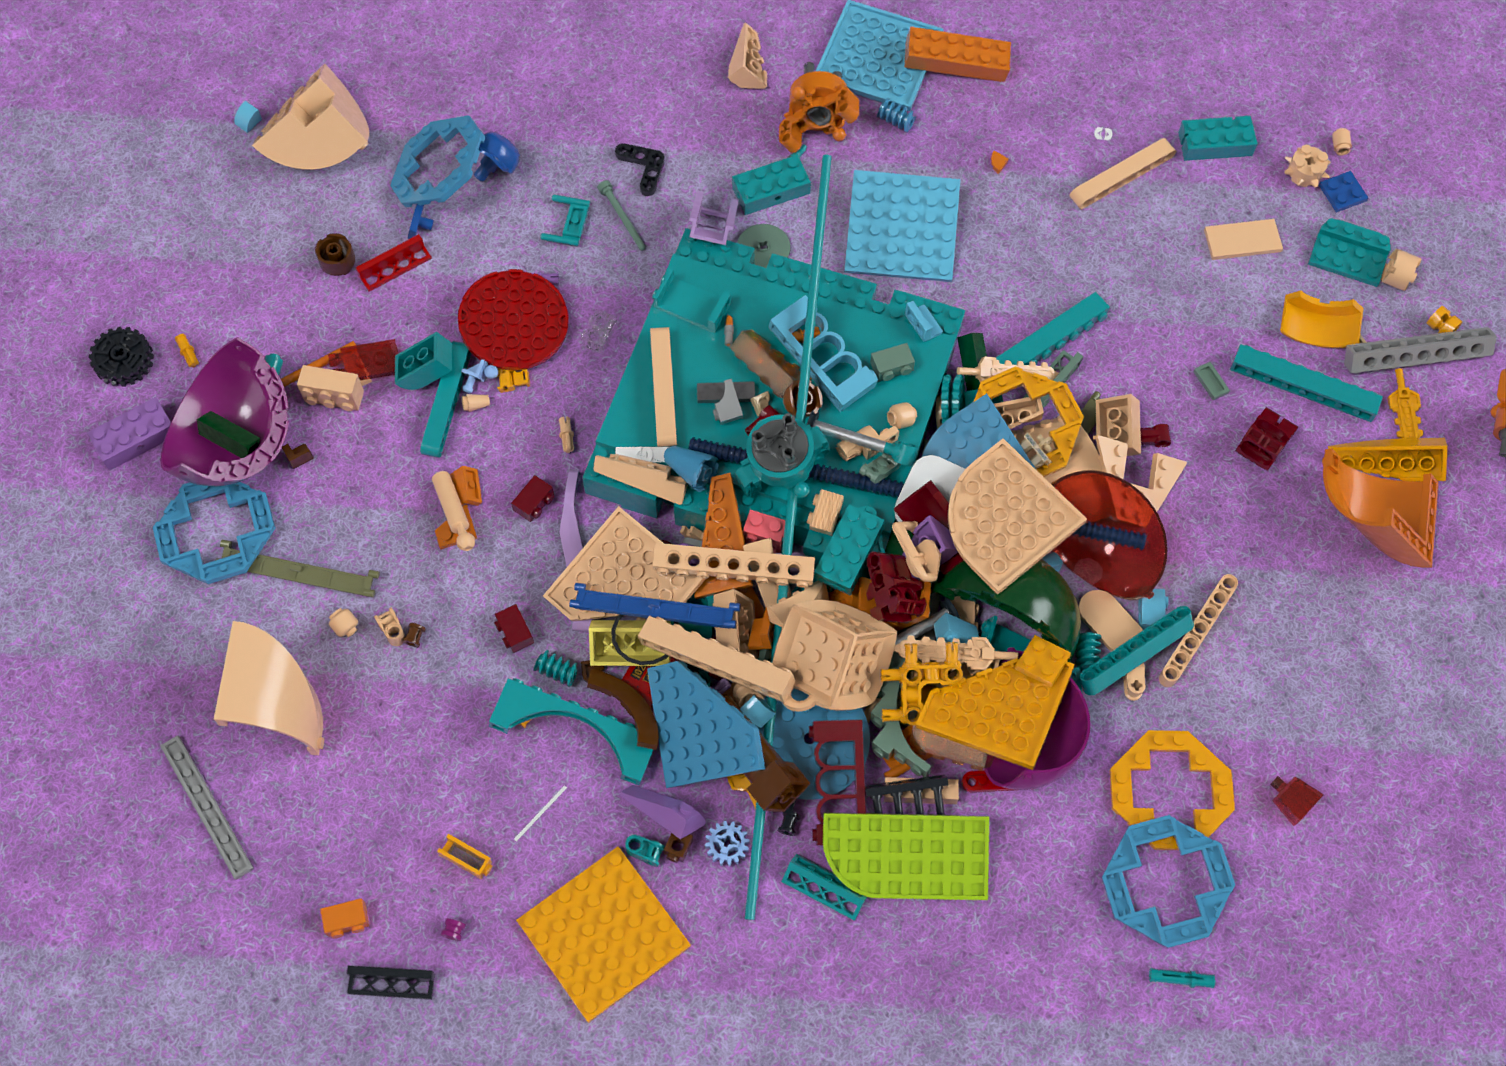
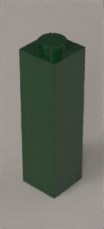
M969 333L957 337L962 367L976 368L983 357H987L983 333ZM964 375L967 391L979 388L980 382L976 376Z
M212 411L197 419L199 435L240 458L248 456L261 444L258 436Z

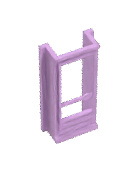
M697 190L689 221L693 222L690 237L726 245L728 232L733 230L739 200L732 198L729 213L701 207L704 192ZM700 213L727 218L725 228L698 223ZM697 225L701 227L724 231V233L697 228Z

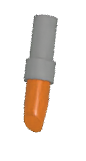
M729 315L726 317L724 329L725 346L727 347L732 346L734 334L733 318Z

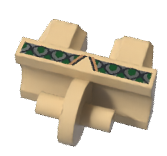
M1026 433L1024 435L1025 439L1020 445L1026 454L1032 449L1037 452L1030 459L1034 467L1037 469L1044 464L1048 466L1052 463L1043 451L1044 448L1048 453L1053 450L1050 446V443L1053 441L1052 438L1047 437L1044 439L1040 434L1037 437L1040 443L1037 444L1032 436Z

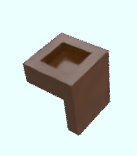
M289 444L282 446L293 469L314 459L306 444H302L294 449H291Z

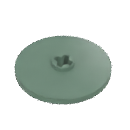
M757 224L747 228L742 232L737 241L739 244L755 248V265L767 268L772 253L787 258L790 254L789 238L780 228L770 224ZM764 245L767 246V249H766V248L760 249V246H762V247H763Z

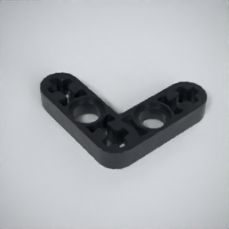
M625 143L618 144L615 148V155L618 160L645 166L640 182V192L644 196H652L656 192L665 163L664 154L659 150ZM638 153H642L645 155L641 159L635 157V155ZM656 157H659L656 165H654V159H656ZM655 171L657 172V174L655 176H649L648 172ZM648 181H649L651 188H649L648 190H645V188H646L647 185H648Z

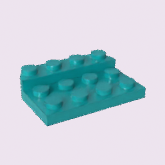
M1330 218L1322 225L1317 234L1308 265L1378 287L1388 254L1391 250L1390 238L1379 232Z

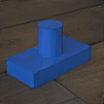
M416 204L408 239L416 236L418 227L432 230L434 220L422 217L424 205Z

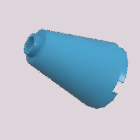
M671 446L664 452L665 463L698 492L706 490L707 488L704 486L708 482L711 484V477L717 475L719 464L716 463V460L718 458L713 455L678 446Z

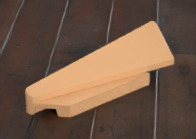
M610 454V458L599 455L595 456V472L678 505L683 503L688 483L680 476L671 475V467L619 454Z
M771 538L743 545L744 551L773 554ZM756 564L750 565L752 572H756L759 569V566ZM771 566L768 571L775 574L779 571V568ZM768 581V584L757 583L765 606L777 604L779 585L776 582ZM789 586L787 598L792 596Z

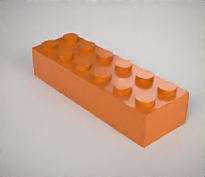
M910 27L906 37L904 67L1005 82L1010 71L1011 42Z

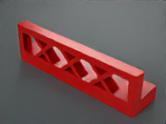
M418 234L355 268L359 278L368 292L427 262L432 259V256L424 246L423 239ZM421 250L426 255L421 259L414 258L415 253ZM402 260L409 261V264L405 267L398 266ZM385 269H394L392 274L382 275ZM372 276L378 277L377 281L371 285L366 281V279Z

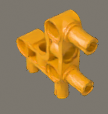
M945 642L946 660L944 662L917 661L918 644H904L905 662H903L902 666L899 669H881V682L899 681L901 683L900 709H882V722L900 721L903 724L916 725L923 709V702L921 700V689L928 683L949 685L961 681L963 673L961 662L958 660V642H952V648L950 642ZM950 669H957L955 677L947 676ZM910 670L917 671V675L913 679L906 677L907 672ZM911 710L918 712L914 719L907 717Z

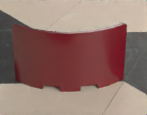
M931 480L894 508V511L903 522L916 521L919 525L925 518L932 516L949 530V503ZM957 552L951 559L939 566V570L943 575H946L964 560Z

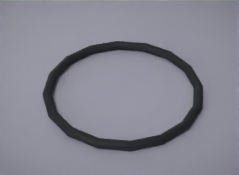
M619 614L616 617L611 629L612 643L620 656L628 662L638 665L656 664L667 659L669 655L665 654L655 660L639 661L629 658L624 654L616 642L615 633L618 622L624 615Z

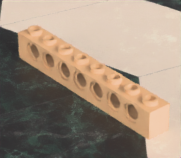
M655 543L652 567L654 571L662 575H668L669 572L683 577L694 574L698 578L716 576L719 580L737 578L736 580L739 582L756 580L757 583L768 584V581L776 582L777 585L788 586V583L796 584L797 587L807 588L808 585H813L815 557ZM672 557L680 559L675 565L670 564L669 560ZM691 559H698L699 564L697 566H690L689 561ZM713 560L719 562V566L716 568H710L708 565ZM732 562L739 564L736 570H731L728 566ZM756 564L759 566V569L756 572H751L748 567ZM771 566H777L779 571L772 574L768 569ZM791 568H797L799 573L792 576L788 571Z

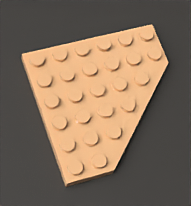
M618 506L546 591L543 597L571 621L616 617L619 614L569 607L570 600H576L578 591L574 590L575 583L586 584V590L686 603L706 578H698L694 574L683 577L669 572L668 575H662L654 571L652 565L655 543H664ZM672 557L669 563L675 565L680 559Z

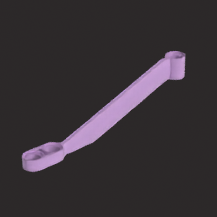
M572 469L568 473L559 531L566 567L583 549L574 510L576 502L574 498L577 496L579 484L577 481L580 478V471ZM595 619L573 621L572 630L589 632L590 623Z

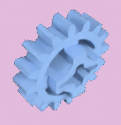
M724 821L723 826L716 823V830L709 829L711 836L706 835V840L709 843L705 844V848L710 849L707 852L708 856L714 855L713 862L720 860V866L727 862L728 867H731L732 861L739 864V857L745 859L743 852L749 851V847L745 845H748L750 841L749 839H744L747 836V831L741 832V825L736 828L735 822L727 825V822ZM734 834L738 835L741 843L735 839ZM730 840L731 844L728 847H724V843ZM714 845L719 847L721 850L720 854L715 850ZM732 852H737L736 854H734V855H732V856H728V854H730V853H732Z

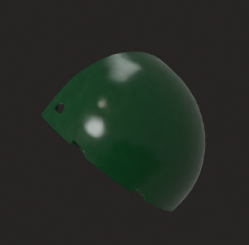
M1042 559L998 595L965 561L956 565L946 575H943L940 571L937 580L932 582L930 586L931 594L937 592L950 600L960 597L962 600L976 602L979 599L987 605L1013 615L1032 629L1042 633V639L1071 652L1067 662L1071 661L1075 653L1081 632V617L1077 600L1062 575Z

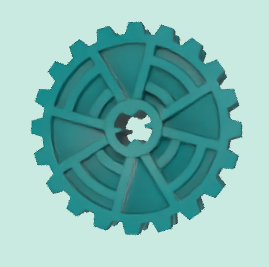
M962 374L956 375L954 382L950 375L943 377L941 395L942 424L965 408L963 396L965 385Z

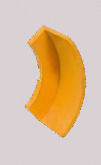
M1301 290L1285 295L1280 331L1285 336L1300 343L1323 348H1346V345L1359 344L1364 308L1354 299L1330 301L1329 304L1321 303L1320 299L1307 295Z

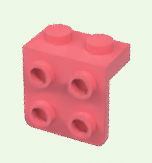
M750 510L743 529L745 543L749 544L771 538L773 554L781 553L785 520Z

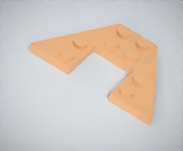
M1094 435L1093 439H1096L1100 454L1098 460L1101 463L1103 480L1107 482L1110 494L1107 496L1111 504L1113 519L1140 527H1148L1187 462L1159 453L1153 454L1149 487H1141L1123 481L1128 444L1104 436Z

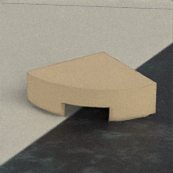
M769 391L750 399L757 416L768 406L770 401Z

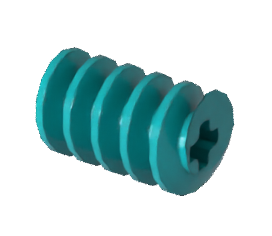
M1091 632L1080 634L1076 647V657L1078 658L1076 660V668L1080 667V673L1101 659V657L1096 656L1101 653V650L1096 648L1101 646V642L1096 641L1101 639L1102 636L1100 634Z
M546 650L536 660L533 671L539 669L541 675L546 673V677L550 678L553 676L554 681L560 679L561 684L567 682V686L571 687L578 673L577 663L569 666V659L562 663V656L555 660L556 653L549 657V650Z

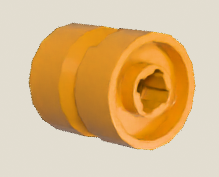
M1442 305L1433 313L1426 324L1433 330L1438 329V333L1456 331L1463 321L1455 315L1451 316V311Z

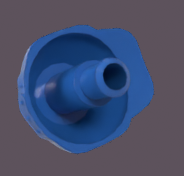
M490 131L485 133L484 143H481L479 146V150L484 156L480 160L481 165L473 173L474 177L481 182H485L491 172H495L498 167L502 171L512 174L520 160L518 149L509 139L497 132Z

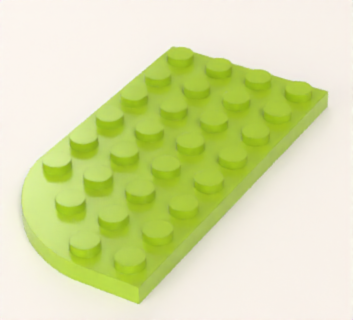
M823 813V850L827 862L838 879L856 893L870 898L988 900L989 816Z

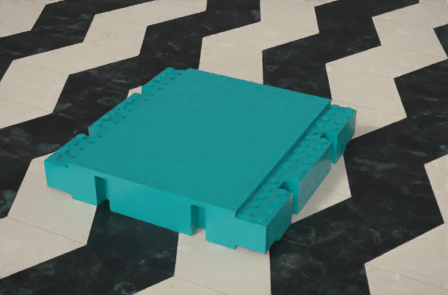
M685 228L675 254L672 255L665 274L671 268L674 270V278L720 297L724 291L731 293V304L716 331L712 332L655 308L653 301L599 431L596 446L582 478L585 494L620 504L621 508L656 519L664 502L674 506L675 525L686 526L688 529L694 526L704 532L709 505V482L704 486L707 489L702 492L694 490L688 484L683 503L678 505L595 472V456L599 455L610 458V454H616V447H658L650 328L669 327L678 447L688 449L690 439L695 437L696 440L701 438V441L705 439L707 442H719V445L724 443L725 446L729 444L731 447L737 446L738 449L742 447L745 450L748 438L745 429L759 417L755 412L752 402H739L743 418L721 425L719 420H715L713 410L716 409L715 403H698L697 383H722L728 379H732V382H754L755 396L769 391L770 401L768 405H771L781 415L787 414L788 411L783 404V396L790 384L800 380L801 365L768 327L773 317L806 295L808 297L811 264L772 253L767 268L755 265V248L729 240L726 241V245L691 238V229ZM821 268L817 313L823 315L827 320V332H834L842 337L845 343L844 351L856 354L861 360L862 368L867 366L869 370H873L870 364L871 353L907 343L915 360L914 371L908 375H898L888 381H877L873 389L841 412L820 389L822 406L817 411L819 412L818 421L853 432H857L863 427L870 425L879 435L884 429L893 427L887 420V413L890 407L895 404L908 402L917 411L915 423L910 427L898 429V440L892 444L902 441L918 447L913 466L919 458L936 407L938 393H941L943 377L947 375L958 341L957 337H959L966 310L896 289L890 304L876 301V283ZM914 301L917 307L925 305L943 330L942 334L923 342L905 316L907 303ZM727 315L733 318L734 334L731 347L725 346L724 329ZM805 324L798 329L805 330ZM822 343L812 350V358L819 367L838 354L837 347L832 343ZM841 362L825 374L837 387L855 374V369L851 364ZM810 377L809 380L812 381L810 383H812L814 386H818ZM809 417L805 418V425H807ZM824 435L829 442L830 452L822 459L815 460L814 465L818 463L820 464L819 466L825 465L827 468L831 466L832 469L836 467L837 470H849L851 473L855 471V474H858L864 464H869L883 453L879 452L868 460L861 453V455L845 461L836 450L837 444L842 440ZM724 459L716 460V463L719 464L716 476L727 473L732 474L742 530L750 510L785 520L788 489L761 482L762 490L755 496L747 497L739 485L735 474L742 467L741 463L736 464L735 461L731 463L730 460L725 462ZM661 461V462H653V463H658V464H662V465L668 466L665 462H662V461ZM901 464L900 468L887 476L885 480L891 479L893 482L897 480V483L902 481L905 484L912 466ZM672 469L671 475L679 476V475ZM813 478L806 479L803 482L809 486L810 491L806 497H797L793 543L803 546V553L806 557H815L814 568L817 567L832 538L830 535L810 530V524L807 523L809 513H814L816 507L813 505L815 494H820L821 489L844 496L834 532L849 504L859 509L866 505L874 508L877 517L885 520V529L881 535L885 551L892 531V525L897 521L894 512L898 499L897 496L891 497L889 494L885 496L884 493L880 495L879 492H867L865 489L861 491V488L856 490L855 487L849 488L847 485L843 487L842 484L838 486L837 483L833 485L831 482L825 483L823 480L819 482V479L814 481ZM867 564L860 578L865 577L871 579Z

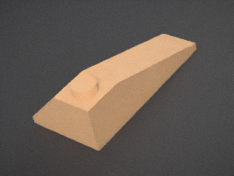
M744 23L729 65L728 78L740 88L765 89L767 87V72L762 70L761 66L764 63V59L758 52L761 49L758 33L747 23Z

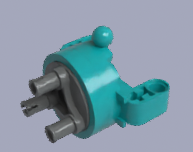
M791 413L774 415L759 420L747 438L746 451L748 458L740 462L742 467L735 473L737 481L747 497L755 496L762 490L761 482L775 487L794 488L796 496L800 498L806 497L810 489L803 482L809 477L815 460L822 459L830 452L829 442L818 426L811 428L809 424L805 425L801 420L795 418L794 415L791 416Z

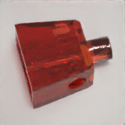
M1277 776L1270 784L1279 792L1272 801L1293 826L1297 825L1323 796L1321 792L1297 777H1293L1287 784Z

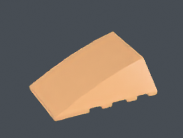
M816 581L813 585H808L807 588H804L803 591H796L792 593L791 597H784L778 600L777 604L768 605L767 611L770 622L783 628L794 604L809 600H829L827 585Z

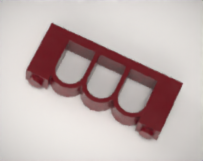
M862 720L813 721L812 726H809V738H813V743L818 742L814 748V761L822 768L817 773L814 781L815 790L823 797L819 800L815 809L816 819L820 824H816V829H812V841H816V845H823V818L820 811L823 803L827 800L855 799L856 813H866ZM827 742H853L854 765L829 766L824 764L819 758L821 745ZM854 770L855 794L830 795L825 793L820 787L822 774L826 771Z

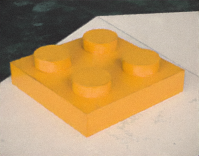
M1034 635L1015 665V670L1052 688L1069 660L1071 652Z

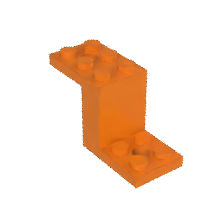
M865 577L859 578L851 596L837 589L829 593L830 601L851 606L871 615L870 609L876 607L875 598L870 601L867 600L866 593L869 584L872 582L871 579ZM920 580L923 589L916 592L918 600L923 597L926 598L927 606L922 616L910 615L912 621L907 624L882 622L896 631H900L929 618L931 582Z

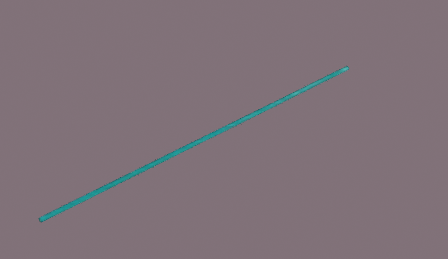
M828 154L822 156L796 418L804 424L832 156ZM794 488L788 489L782 555H792L798 497L794 493ZM778 586L777 603L778 600L784 597L787 598L788 586ZM776 624L774 625L771 663L782 631V627ZM767 696V704L776 715L777 700ZM775 715L764 725L763 736L771 746L773 745ZM757 802L744 918L746 920H755L766 811Z

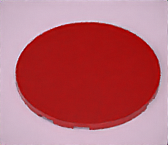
M520 269L495 271L481 277L466 291L458 309L459 332L468 350L479 360L482 359L488 365H494L503 370H524L546 362L560 349L568 331V311L565 300L559 290L544 277L536 273L524 272Z

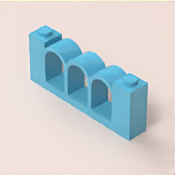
M806 295L773 317L768 327L800 365L803 347L791 333L806 323L808 303ZM816 309L815 324L820 327L822 333L813 339V349L822 343H832L837 347L838 354L820 367L812 358L810 377L841 412L873 389L878 379L873 370H869L867 366L862 368L861 360L856 354L844 351L845 343L840 335L834 332H827L828 322L823 315L817 313ZM846 362L851 364L855 369V374L837 387L825 374L838 363Z

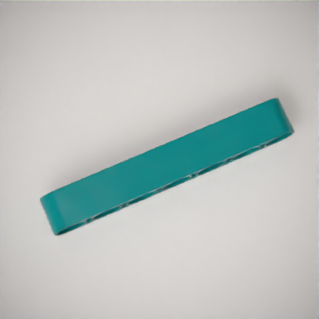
M452 341V371L440 379L421 443L420 452L422 455L438 458L442 455L440 452H443L456 408L455 403L458 401L460 387H462L465 374L461 371L462 369L467 370L470 360L469 355H471V352L463 342Z
M1187 606L1175 608L1083 670L1079 676L1084 693L1087 695L1098 694L1194 628V622L1190 608Z

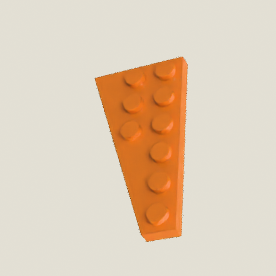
M727 473L711 477L708 512L706 513V526L703 533L702 547L744 551L743 545H745L732 474ZM713 560L708 566L716 568L719 566V562ZM732 562L729 564L728 568L731 570L738 569L739 564L736 562ZM709 576L695 591L694 598L699 599L731 589L738 590L751 587L753 583L752 580L739 582L736 580L737 578L719 580L716 576Z

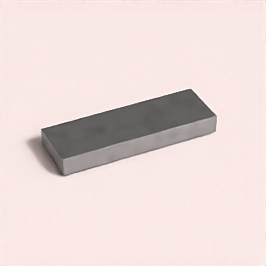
M724 382L697 383L698 403H719L723 398L725 392ZM733 382L738 401L751 402L750 399L755 397L754 382Z

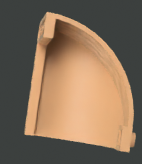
M233 621L214 720L219 726H227L228 722L276 731L293 737L307 745V750L311 755H319L320 749L324 747V737H322L323 714L314 688L292 655L273 636L256 626Z

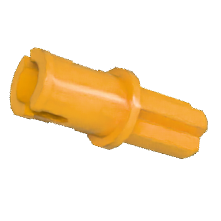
M185 334L177 335L175 341L180 348L181 356H184L189 367H196L199 361L194 353V347L190 345Z

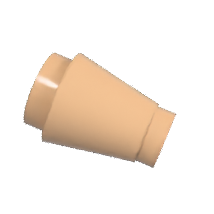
M478 394L462 396L463 410L472 412L490 406L489 396Z

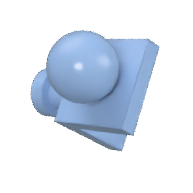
M481 359L479 364L467 370L462 369L461 372L469 376L462 390L470 394L473 392L472 387L476 379L484 382L486 377L489 379L496 378L498 375L497 367L488 365L486 361Z

